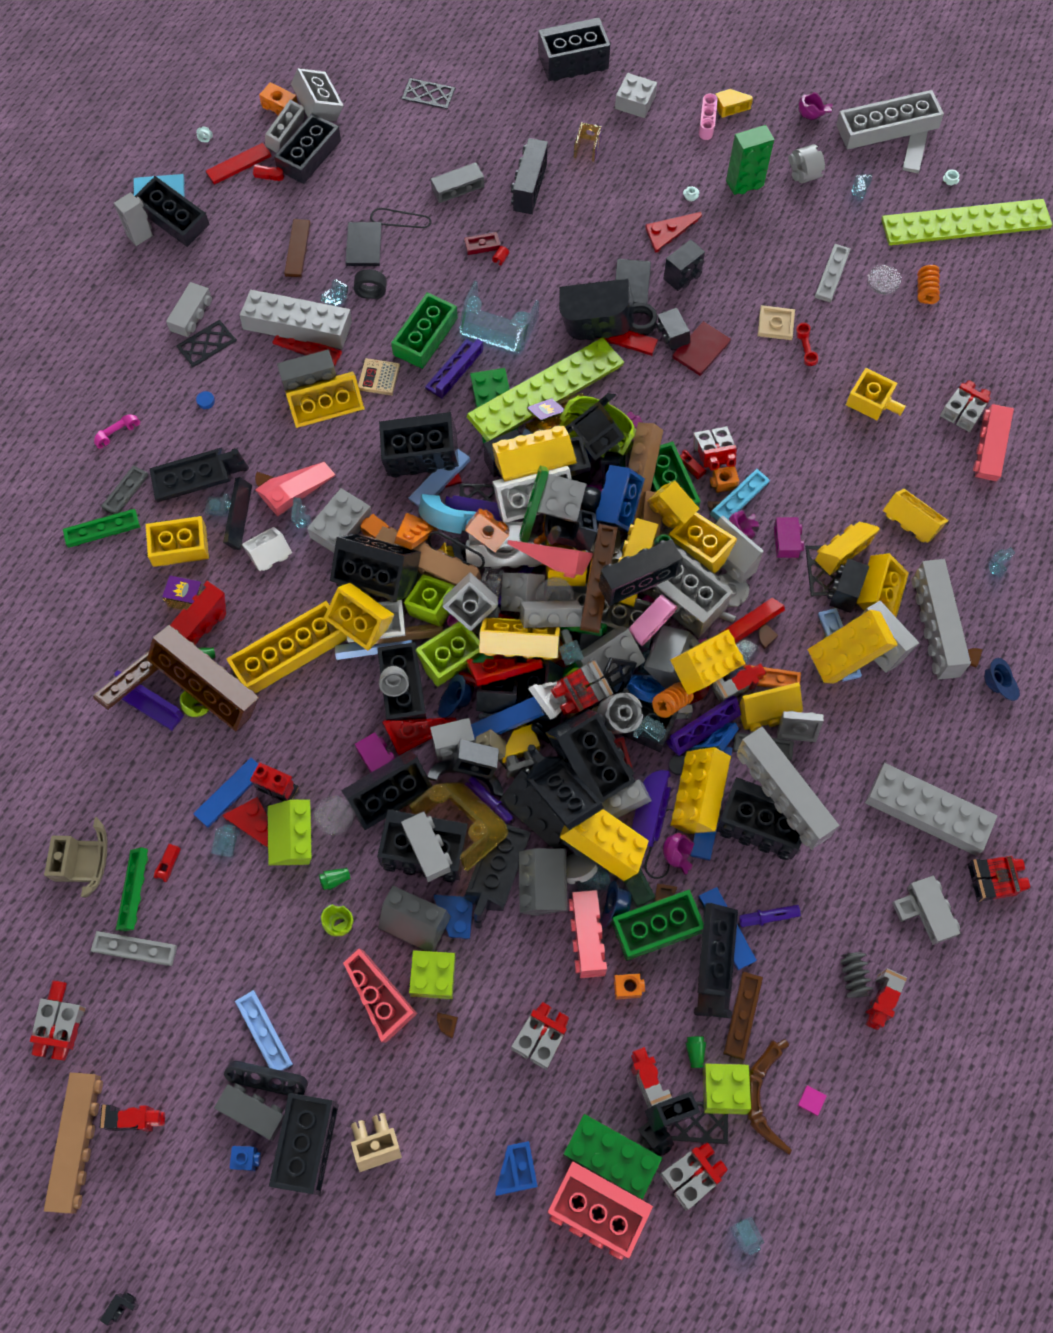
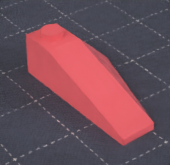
M325 462L269 479L255 489V491L269 508L279 516L333 478L335 474Z
M508 540L507 543L558 572H564V577L575 578L576 574L583 575L593 556V553L512 540Z

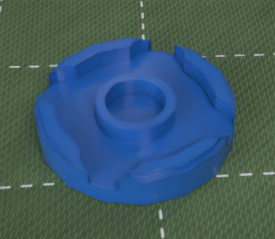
M642 675L631 677L627 685L631 694L646 702H652L657 694L665 690L657 680L651 677L644 679Z

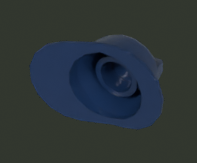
M1002 658L993 659L990 667L984 673L986 685L992 691L1001 693L1010 701L1017 700L1020 696V690L1009 665Z
M456 675L452 678L448 688L441 697L438 715L442 718L450 716L456 709L466 707L471 701L474 687L465 683L462 675Z
M612 881L607 890L606 903L600 919L602 929L608 926L613 917L630 910L632 895L629 891L619 888L617 881Z

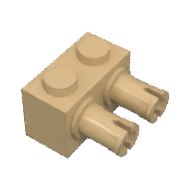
M384 1113L379 1114L381 1121L378 1120L377 1115L372 1117L376 1134L368 1136L365 1121L363 1120L358 1121L359 1129L356 1122L351 1125L355 1141L351 1142L359 1172L402 1158L394 1128L389 1129Z

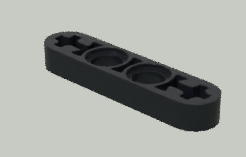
M231 1061L224 1071V1077L231 1083L287 1096L289 1093L304 1095L308 1086V1081L304 1076L241 1061ZM251 1074H258L261 1079L255 1080L252 1078ZM277 1078L282 1084H274L271 1079Z

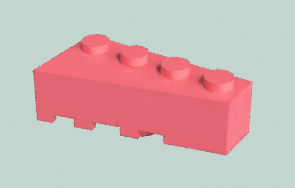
M992 404L988 410H985L980 431V442L976 451L978 457L973 467V471H976L975 477L997 481L1001 477L1014 408Z
M597 890L572 892V899H568L569 911L574 913V919H570L571 931L576 933V939L572 940L573 952L578 953V960H575V972L580 973V978L605 976L607 964L603 962L605 960L604 944L601 943L602 925L599 923L600 910Z
M358 949L343 962L381 1042L386 1043L418 1013L365 951Z

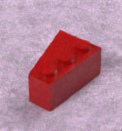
M209 581L205 582L204 586L206 588L199 596L195 594L192 598L194 601L187 610L183 609L170 624L172 628L178 630L183 637L195 645L205 633H209L218 621H222L226 616L225 593Z

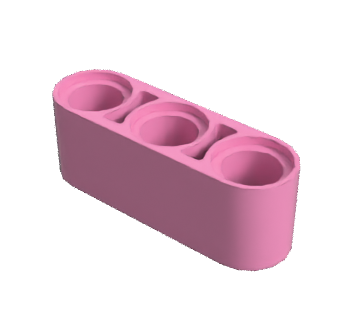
M711 93L706 94L702 102L699 137L703 140L711 139L715 128L717 97Z
M663 594L660 595L629 628L634 640L643 646L674 614L677 605Z

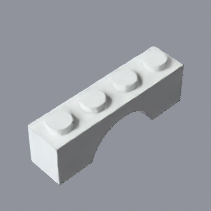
M530 537L528 543L534 544V539L537 537ZM467 540L466 546L483 555L485 559L484 567L498 569L502 566L517 568L520 565L536 567L542 564L518 549L507 553L498 551L495 553L479 540ZM466 549L467 563L480 567L482 565L481 557Z

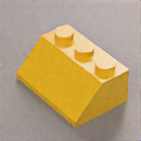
M906 489L896 492L882 510L886 513V517L892 521H898L904 530L916 534L915 537L923 543L930 542L949 521Z
M697 512L685 524L675 527L669 533L674 544L680 546L714 574L725 564L737 541L736 537Z
M860 521L854 526L852 524L844 530V534L841 536L839 534L836 535L828 546L824 544L817 551L819 554L815 561L829 575L833 574L840 568L841 564L844 565L847 559H852L868 547L880 528Z
M890 553L871 555L868 562L869 569L857 604L865 611L866 608L881 601L897 617L909 573Z
M348 583L337 588L324 619L368 651L387 631L395 614L352 583Z
M799 682L743 696L739 708L742 714L740 719L744 730L756 731L768 724L769 727L780 724L783 711L802 713L803 706Z

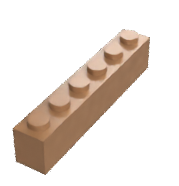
M638 422L628 468L645 478L633 525L636 518L642 519L644 493L651 490L662 440L663 429L654 423ZM620 531V533L628 535V532Z
M382 526L375 539L396 544L394 542L398 531L392 527L388 529ZM424 542L414 548V550L421 551L418 572L455 586L470 572L478 580L481 581L482 579L480 571L476 566L471 564L468 566L457 557L451 558L447 556L442 550L437 549L436 551Z
M69 1074L44 1206L45 1212L76 1214L77 1209L81 1207L82 1195H80L81 1185L85 1184L87 1177L84 1167L85 1162L89 1161L91 1149L88 1148L89 1140L93 1138L95 1133V1126L92 1123L94 1116H97L99 1110V1103H96L98 1094L102 1092L103 1081L100 1080L101 1076L96 1074Z

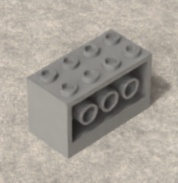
M679 548L678 551L683 557L679 575L642 591V593L651 596L654 600L662 594L677 605V609L672 617L699 638L727 609L733 592L728 585L718 581L713 573L707 572L698 561L689 558L686 552Z

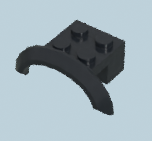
M607 393L582 415L565 426L568 434L574 430L578 436L582 437L585 448L594 460L600 458L626 438L604 408L617 396L616 394Z
M580 509L577 521H568L546 515L544 533L548 543L553 545L556 542L561 546L567 545L579 551L585 550L590 552L598 533L596 513Z
M460 739L451 759L434 765L429 771L427 779L437 781L438 777L444 773H465L483 781L490 789L492 795L502 797L503 788L494 775L498 766L499 749Z

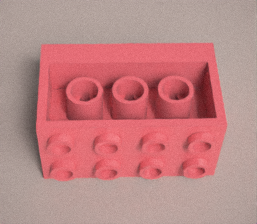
M572 1161L547 1214L551 1215L550 1221L559 1226H562L563 1223L569 1225V1231L579 1237H582L583 1234L590 1237L589 1243L600 1249L604 1245L610 1249V1255L623 1260L624 1257L630 1258L653 1206ZM577 1197H580L583 1207L573 1208L572 1198L577 1199ZM600 1208L603 1217L602 1219L594 1220L592 1210ZM619 1219L623 1227L622 1230L618 1229L615 1232L612 1222Z

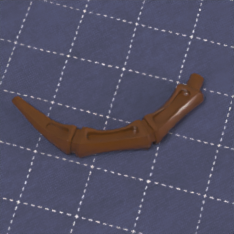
M786 1039L778 1043L773 1040L761 1057L749 1069L751 1110L748 1113V1119L751 1121L750 1125L763 1138L790 1155L792 1149L771 1130L766 1117L763 1116L764 1112L760 1102L762 1079L765 1078L774 1062L782 1056V1050L789 1047Z

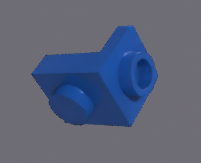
M232 1146L230 1169L256 1171V1166H260L261 1153L258 1152V1148Z

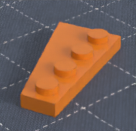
M406 512L394 543L412 550L427 540L431 532L438 531V528L430 525L422 518Z

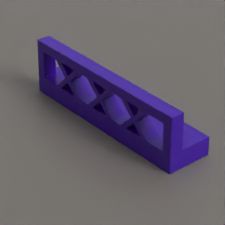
M477 338L473 343L466 339L425 386V389L443 399L483 352V341ZM467 345L470 346V348L464 353V348ZM460 358V359L457 361V363L454 365V364H453V361H454L455 359ZM450 370L443 378L444 371ZM439 382L436 389L431 387L434 383Z
M117 670L114 676L116 677L122 672ZM141 684L121 699L171 731L174 730L184 717L178 707Z
M732 695L672 734L670 739L666 741L667 745L679 756L742 715L737 698Z

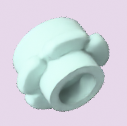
M203 126L197 129L199 141L209 142L213 137L212 131L209 128Z
M948 170L943 176V181L947 185L957 184L959 182V173L956 170Z
M693 186L687 187L683 191V195L688 201H695L699 197V190Z

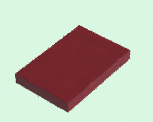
M703 321L690 335L691 343L679 347L672 355V358L701 376L728 346L731 339Z

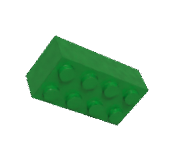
M766 125L737 133L734 136L726 182L734 195L745 194L749 190H758L764 186L774 144V138Z
M427 292L391 342L393 355L423 369L457 321V306Z
M505 368L470 373L476 408L510 390ZM481 435L482 441H483V444H484V443L487 442V441H486V440L484 439V437Z
M674 442L660 445L650 491L657 492L663 485L676 481L699 507L701 501Z
M690 889L615 916L611 921L626 961L702 934L704 925Z
M586 1114L583 1115L563 1154L566 1158L643 1200L662 1160V1157Z

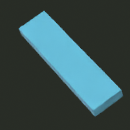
M756 469L717 505L710 515L717 521L721 516L729 520L733 513L740 511L770 480Z

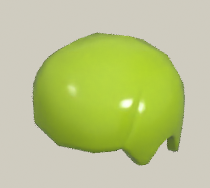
M186 691L180 695V706L189 717H200L209 711L205 706L193 707L196 703L200 702Z
M331 904L323 910L321 915L322 927L331 936H344L352 929L354 923L353 916L345 906ZM339 919L345 920V921L341 922L340 924L334 926V924H335V922H336L337 920H339Z

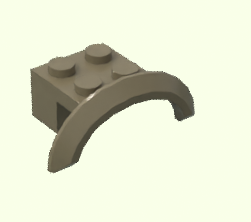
M97 817L94 819L93 827L96 830L98 841H78L72 836H51L44 876L54 882H88L89 884L86 887H82L81 897L84 898L90 896L99 886L106 865L107 835L104 825Z

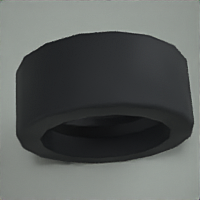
M366 269L359 271L355 275L354 292L359 297L379 299L385 295L387 279L381 272ZM364 283H372L377 286H366Z
M634 303V314L644 313L650 317L651 322L647 325H636L633 323L629 331L642 335L652 333L656 328V310L647 303Z

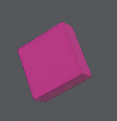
M807 1085L797 1106L818 1116L827 1096Z

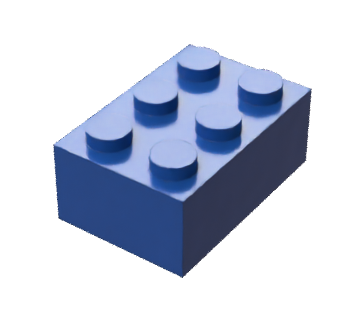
M610 465L605 476L604 489L601 491L600 504L596 510V521L603 525L618 527L617 530L628 532L630 525L634 522L645 478L630 468Z

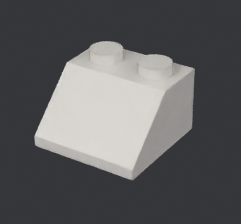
M275 527L242 544L259 571L268 570L273 566V563L286 560L289 557L288 555L292 553L283 534Z

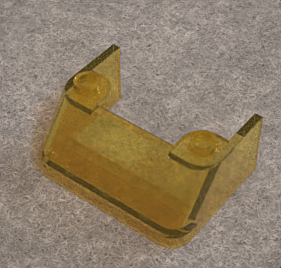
M464 783L435 784L410 805L411 812L416 815L425 812V815H427L439 803H443L449 798L474 822L468 830L469 837L474 843L460 855L463 867L468 871L506 838L508 834L507 825Z

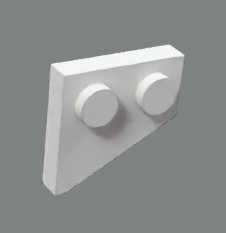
M557 681L543 685L536 684L528 688L550 719L555 718L561 712L560 705L567 702L564 695L555 698L551 692V689L557 685Z

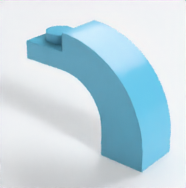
M421 494L419 514L424 521L438 529L461 534L462 531H465L466 524L476 513L474 511L450 508L441 502L439 495Z

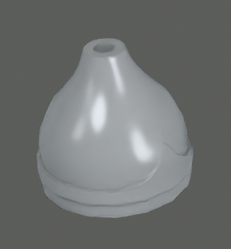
M390 666L383 670L379 678V687L384 694L393 697L400 696L408 689L409 680L403 669L397 666Z

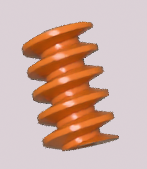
M926 265L918 270L917 298L920 303L935 304L940 299V269L936 265Z
M677 682L657 694L652 701V706L658 716L667 718L691 703L694 695L693 693L687 695L682 683Z

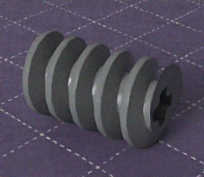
M854 952L841 955V957L845 958L840 962L846 966L842 969V972L848 974L844 977V981L850 982L845 986L846 990L851 991L847 994V998L869 996L867 992L873 990V987L866 986V983L870 982L871 979L864 977V975L870 973V970L863 969L868 962L861 961V958L867 956L866 953Z

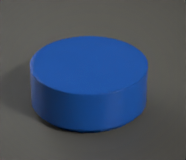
M203 391L197 395L196 402L200 408L209 409L214 405L215 399L212 393Z

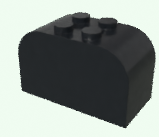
M629 279L559 287V310L567 333L576 340L610 338L627 333L634 323V298Z

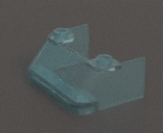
M474 281L464 302L459 325L460 337L475 342L478 338L483 341L484 346L512 355L521 354L539 318V301H535L530 313L520 311L513 316L512 320L480 310L482 302L478 298V282Z

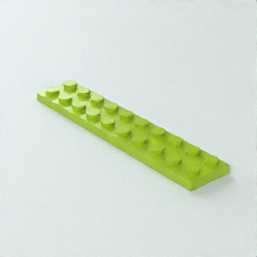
M1044 199L884 215L881 218L889 246L1049 229L1052 227Z
M602 337L467 414V418L488 442L505 435L536 417L527 407L551 398L556 402L567 399L623 366L624 361Z

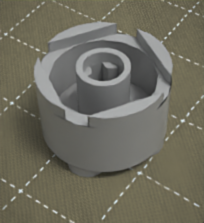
M812 144L794 150L788 156V161L792 168V177L795 181L806 183L823 176L821 173L822 170H825V161L822 152L816 149L817 145Z
M630 693L610 695L604 698L597 708V712L601 713L606 720L604 725L607 730H610L615 735L636 730L643 719V714L641 713L642 705L638 698Z

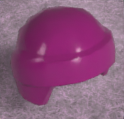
M813 92L800 98L798 109L802 117L815 120L825 115V113H832L833 104L824 105L818 93Z
M740 510L729 517V521L748 538L752 539L755 537L752 527H759V524L755 521L754 513L747 518L744 511Z
M682 833L669 836L662 847L665 860L671 866L681 868L684 875L688 874V870H692L693 865L687 861V858L694 847V842Z

